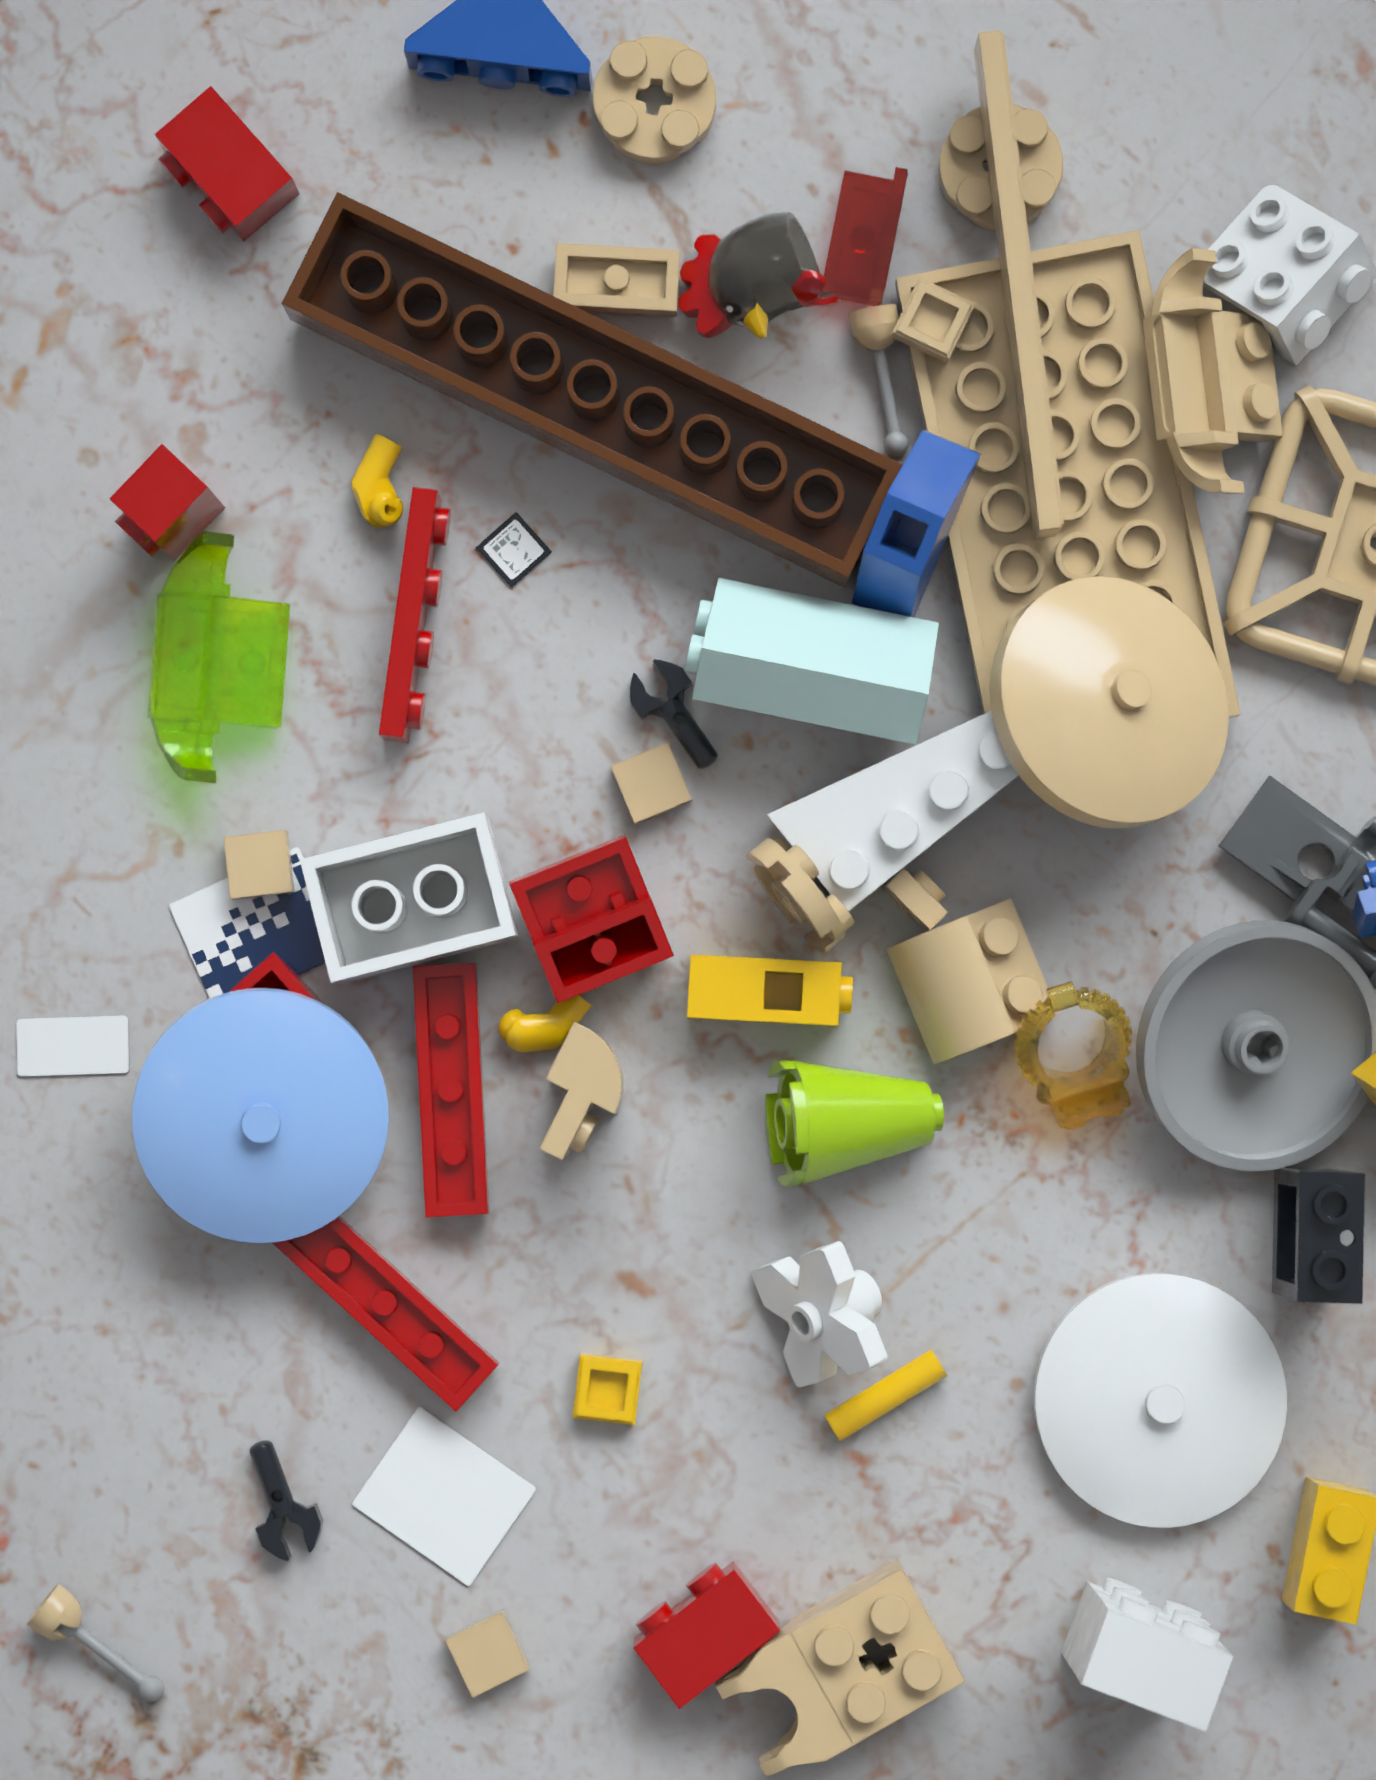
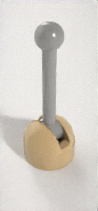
M885 304L855 310L848 313L851 333L859 346L874 353L888 432L884 440V449L891 456H901L908 449V439L900 432L886 349L896 340L891 335L899 320L897 304Z
M59 1583L26 1623L40 1636L51 1641L64 1640L74 1636L138 1686L139 1694L145 1701L154 1702L162 1697L164 1685L159 1678L155 1676L146 1677L81 1626V1604L72 1593Z

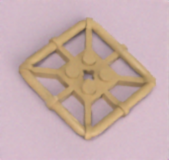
M1308 385L1294 392V401L1289 404L1281 420L1283 436L1275 439L1258 496H1252L1246 512L1251 516V520L1228 590L1226 602L1228 619L1223 624L1230 636L1236 634L1241 641L1256 649L1336 673L1335 680L1350 685L1355 679L1376 686V660L1363 656L1376 614V550L1370 547L1371 537L1376 538V475L1357 469L1329 414L1376 428V402L1338 390L1322 388L1314 390ZM1306 424L1311 426L1340 481L1329 517L1282 503ZM1275 523L1322 536L1311 576L1251 607V600ZM1317 591L1359 604L1344 650L1259 623V621Z

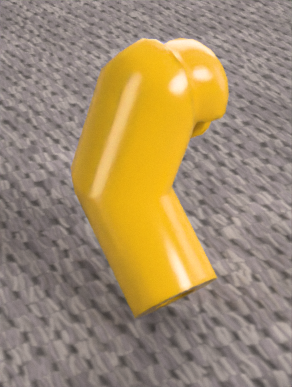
M375 434L351 480V489L362 516L371 525L382 528L396 524L401 519L404 511L401 498L397 497L388 477L402 451V447L386 437Z
M578 995L558 1004L556 1002L548 1013L526 1015L519 1009H513L501 1017L498 1024V1032L501 1038L506 1040L509 1048L521 1053L557 1049L564 1043L573 1023H579L592 1005Z

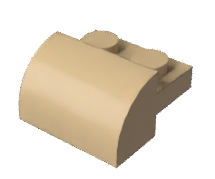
M1011 898L886 949L934 1065L997 1041L1059 1014Z
M574 1022L546 1077V1080L568 1090L539 1148L561 1160L568 1157L571 1149L580 1154L585 1150L600 1120L589 1114L593 1105L595 1104L616 1114L621 1106L624 1093L622 1067L612 1047L594 1031Z

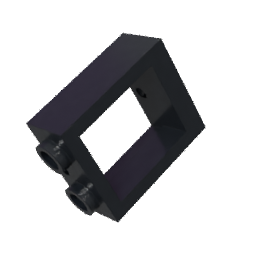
M1279 1168L1274 1170L1272 1293L1296 1302L1363 1303L1365 1173L1313 1168ZM1344 1230H1350L1354 1236L1353 1242L1347 1246L1340 1242V1234Z

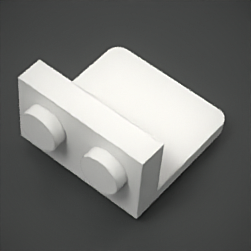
M1269 185L1264 187L1208 249L1215 250L1217 263L1208 270L1203 286L1261 321L1270 334L1277 354L1297 366L1311 349H1315L1323 343L1330 328L1351 304L1358 302L1364 297L1371 282L1376 278V270L1359 233L1276 185Z

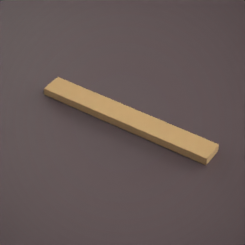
M1001 30L979 32L974 48V57L1034 539L1056 537L1064 525L1005 39L1004 34H1001Z

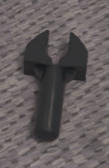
M653 660V665L668 683L667 698L669 701L664 702L660 697L650 696L636 673H633L630 686L631 706L640 719L643 720L649 715L664 718L697 768L704 769L711 766L717 760L718 753L683 704L685 690L693 686L692 681L683 668L667 661Z
M269 1440L257 1442L251 1446L249 1453L270 1507L266 1523L260 1524L255 1528L261 1546L274 1556L289 1561L292 1555L286 1540L282 1536V1528L286 1523L285 1516H287L291 1522L298 1524L302 1528L308 1551L311 1553L316 1547L323 1527V1518L318 1504L306 1507L293 1499L273 1443Z

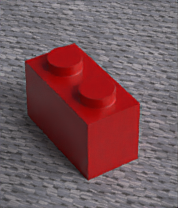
M212 86L207 88L154 134L165 152L158 158L160 164L181 188L190 181L206 198L198 205L199 208L222 234L232 227L239 237L246 241L300 194L290 174Z
M163 444L109 498L123 512L114 521L151 557L162 549L174 561L225 509L224 505L209 487Z
M734 1561L722 1570L716 1562L711 1564L686 1585L691 1592L689 1596L672 1609L666 1601L662 1602L636 1623L641 1633L634 1637L633 1649L679 1709L781 1631L780 1622Z

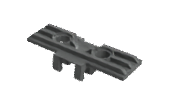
M1268 776L1218 847L1295 902L1282 922L1303 926L1340 946L1359 964L1370 980L1372 987L1376 989V951L1313 906L1324 892L1353 913L1357 892L1365 890L1362 882V876L1367 875L1365 863L1376 860V816L1366 822L1355 837L1272 776ZM1306 845H1320L1330 854L1332 861L1331 869L1323 879L1311 880L1300 872L1298 855Z

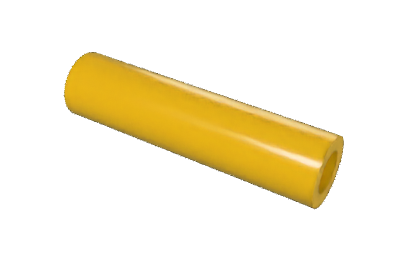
M932 1349L825 1413L824 1416L838 1439L842 1441L942 1380L947 1374Z

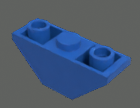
M456 0L405 39L404 54L408 68L417 70V75L424 79L448 82L454 79V75L477 77L480 84L495 89H512L515 87V82L540 85V91L559 97L575 96L577 90L591 92L593 79L590 60L542 0Z
M922 430L889 488L868 538L861 559L852 604L915 617L977 467L981 453L927 430Z

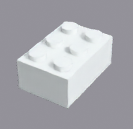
M485 812L300 859L331 983L339 985L519 939L491 823Z
M1107 1577L1102 1587L1087 1581L1061 1650L1062 1655L1081 1685L1206 1732L1233 1659V1655L1219 1641L1221 1634L1210 1628L1211 1623L1201 1619L1202 1614L1182 1604L1166 1600L1163 1609L1149 1605L1150 1600L1141 1596V1590L1124 1582Z

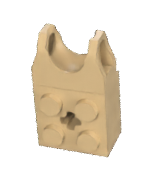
M897 1558L788 1620L789 1623L780 1627L781 1631L746 1657L741 1665L717 1680L716 1689L723 1700L738 1693L753 1692L762 1688L775 1689L785 1694L794 1704L796 1718L791 1728L780 1737L772 1749L759 1757V1765L765 1776L768 1777L790 1766L827 1761L964 1683L965 1679ZM875 1638L880 1646L891 1643L893 1648L886 1651L888 1658L883 1662L864 1661L860 1657L867 1654L864 1646L866 1641Z

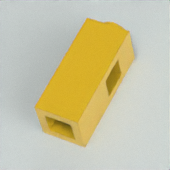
M690 954L687 1019L836 1027L839 1026V1014H851L853 977L841 976L842 962Z

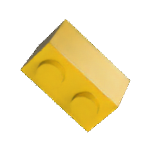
M1305 1477L1281 1601L1294 1612L1357 1625L1376 1529V1494L1359 1487Z

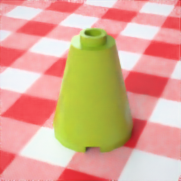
M794 1060L774 1061L769 1068L767 1078L779 1077L777 1093L765 1094L766 1134L772 1164H784L787 1174L777 1177L783 1186H801L929 1145L934 1139L935 1131H941L943 1128L944 1109L942 1099L938 1093L932 1094L926 1082Z

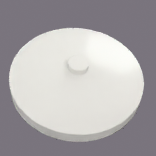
M1146 1273L1128 1276L1107 1283L1087 1294L1064 1314L1048 1337L1039 1357L1033 1387V1409L1038 1435L1047 1457L1063 1481L1080 1498L1102 1513L1123 1522L1153 1528H1172L1202 1522L1219 1515L1243 1499L1258 1484L1274 1460L1282 1440L1287 1415V1389L1282 1364L1273 1342L1259 1321L1241 1303L1217 1287L1197 1279L1168 1273Z

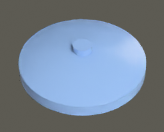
M249 988L224 993L199 1003L175 1020L156 1041L143 1063L136 1084L132 1108V1131L137 1155L147 1179L157 1194L173 1211L193 1226L224 1239L247 1243H274L291 1240L322 1228L345 1212L360 1197L374 1176L384 1152L389 1124L386 1087L379 1065L369 1046L357 1030L340 1014L313 998L291 991L272 988Z

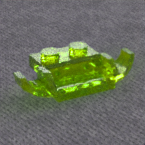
M203 531L173 566L160 594L157 595L147 718H151L157 743L169 765L179 778L187 781L216 783V770H214L212 762L213 735L219 734L220 723L270 729L281 727L290 604L230 597L231 584H225L228 557L234 547V535Z

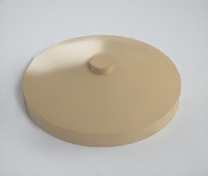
M1104 576L1085 577L1062 583L1039 596L1015 616L1004 632L994 655L990 677V704L994 725L1003 750L1016 772L1029 788L1044 802L1064 815L1085 824L1102 828L1123 829L1144 826L1161 820L1185 807L1205 789L1214 776L1225 750L1229 726L1228 697L1221 669L1211 647L1197 626L1175 604L1150 588L1132 581Z

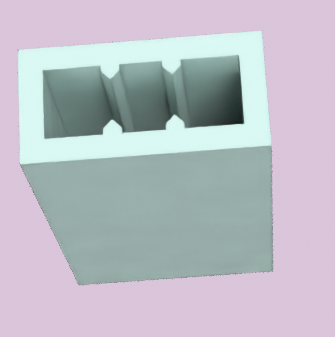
M718 578L713 602L702 599L700 601L685 672L697 674L692 697L695 700L916 745L929 693L939 622Z

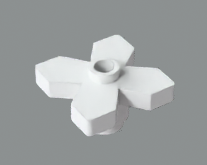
M840 1241L818 1247L801 1255L800 1265L789 1256L770 1262L752 1271V1278L764 1307L787 1321L790 1327L783 1355L797 1387L819 1383L837 1374V1366L850 1375L869 1370L887 1361L886 1350L876 1325L873 1323L874 1317L879 1314L882 1307L880 1290L868 1273L862 1270H853L844 1245Z

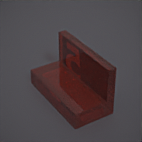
M896 167L893 180L844 170L823 276L826 283L820 296L829 298L838 296L839 300L870 306L882 304L908 169Z

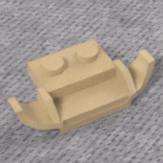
M1191 248L1183 253L1165 273L1155 292L1151 317L1143 320L1157 442H1167L1175 464L1182 474L1196 487L1212 493L1243 494L1245 493L1243 481L1232 480L1225 472L1222 451L1239 445L1238 440L1266 443L1283 436L1272 341L1269 332L1261 321L1247 313L1223 311L1221 299L1203 297V282L1210 267L1217 263L1215 250Z

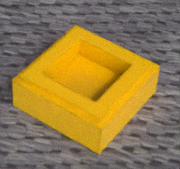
M581 1353L572 1418L635 1425L643 1361Z

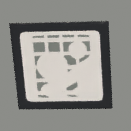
M517 512L475 547L511 588L552 553Z

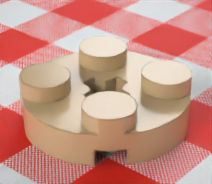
M662 36L641 37L634 41H623L617 44L612 50L610 57L601 66L595 79L593 88L595 118L600 129L602 128L605 137L613 143V147L629 159L647 164H663L682 157V153L692 149L697 142L699 144L707 136L715 117L716 88L704 56L678 40ZM651 86L663 87V94L671 96L673 99L671 105H661L657 115L648 114L646 103L637 100L640 92H648Z
M1013 104L1027 224H1029L1050 204L1059 187L1063 174V154L1059 140L1048 126L1043 114L1035 109H1025ZM980 106L953 123L941 149L938 176L943 195L954 209L957 208L962 215L972 219L971 223L983 229L996 230L989 171L985 172L983 163L987 162Z
M779 837L774 840L767 838L747 854L748 860L758 864L752 868L756 878L789 922L792 924L796 920L799 923L806 921L813 929L804 937L813 947L822 953H826L846 937L845 931L855 924L852 916L833 894L825 898L813 882V879L819 875L817 867L798 845L795 844L792 848H789Z

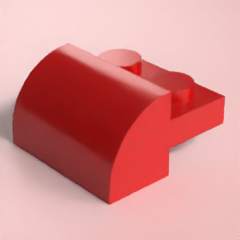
M625 834L509 881L510 888L557 1004L674 957Z

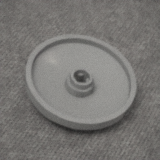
M1255 920L1234 924L1212 932L1184 950L1168 966L1158 979L1144 1006L1136 1040L1137 1073L1144 1098L1154 1117L1172 1138L1191 1153L1217 1166L1249 1172L1269 1171L1291 1166L1311 1158L1336 1141L1352 1125L1369 1100V1097L1351 1072L1376 1052V993L1362 968L1346 951L1324 936L1303 926L1282 921Z

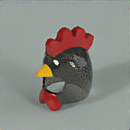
M790 212L771 213L750 220L733 229L722 239L715 234L699 236L694 242V248L698 256L693 260L686 261L679 272L681 280L690 289L680 296L678 307L688 318H697V331L704 338L717 336L732 325L746 326L756 337L760 339L766 338L768 323L782 313L802 307H828L838 303V296L834 291H823L826 282L823 275L820 274L809 240L797 218Z

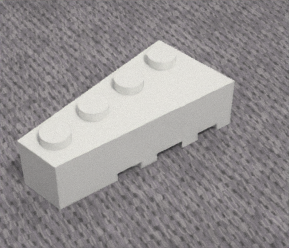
M991 710L767 815L792 847L795 844L798 845L810 857L819 871L817 878L828 892L833 894L849 912L1019 777V774L1003 750L996 732Z

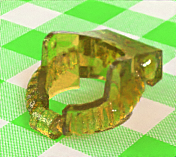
M1072 981L1046 988L1047 998L1043 1002L1039 1000L1035 1003L1037 1007L1034 1010L1029 1009L1027 1012L1029 1016L1022 1019L1020 1023L1022 1028H1018L1016 1032L1018 1039H1015L1014 1047L1017 1048L1014 1054L1015 1058L1019 1059L1017 1061L1018 1068L1023 1069L1021 1074L1024 1078H1029L1028 1082L1032 1086L1037 1085L1036 1099L1042 1104L1050 1105L1053 1118L1059 1128L1076 1129L1084 1126L1088 1119L1094 1117L1110 1118L1120 1115L1124 1112V1108L1132 1106L1129 1093L1123 1084V1081L1128 1078L1130 1068L1124 1059L1129 1056L1130 1049L1128 1047L1132 1046V1038L1129 1037L1132 1035V1027L1128 1026L1130 1019L1128 1016H1125V1009L1121 1006L1119 1007V1002L1116 999H1111V995L1107 993L1101 994L1100 990L1097 989L1089 991L1088 987H1081L1080 990H1077ZM1078 1005L1080 1009L1094 1011L1103 1017L1105 1028L1101 1052L1089 1065L1079 1071L1061 1072L1047 1068L1039 1062V1038L1045 1026L1055 1017L1054 1012Z

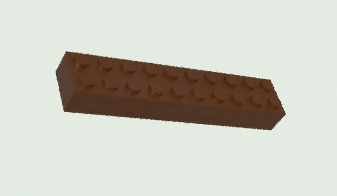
M339 192L336 193L281 303L291 321L846 588L864 551L886 494L903 465Z

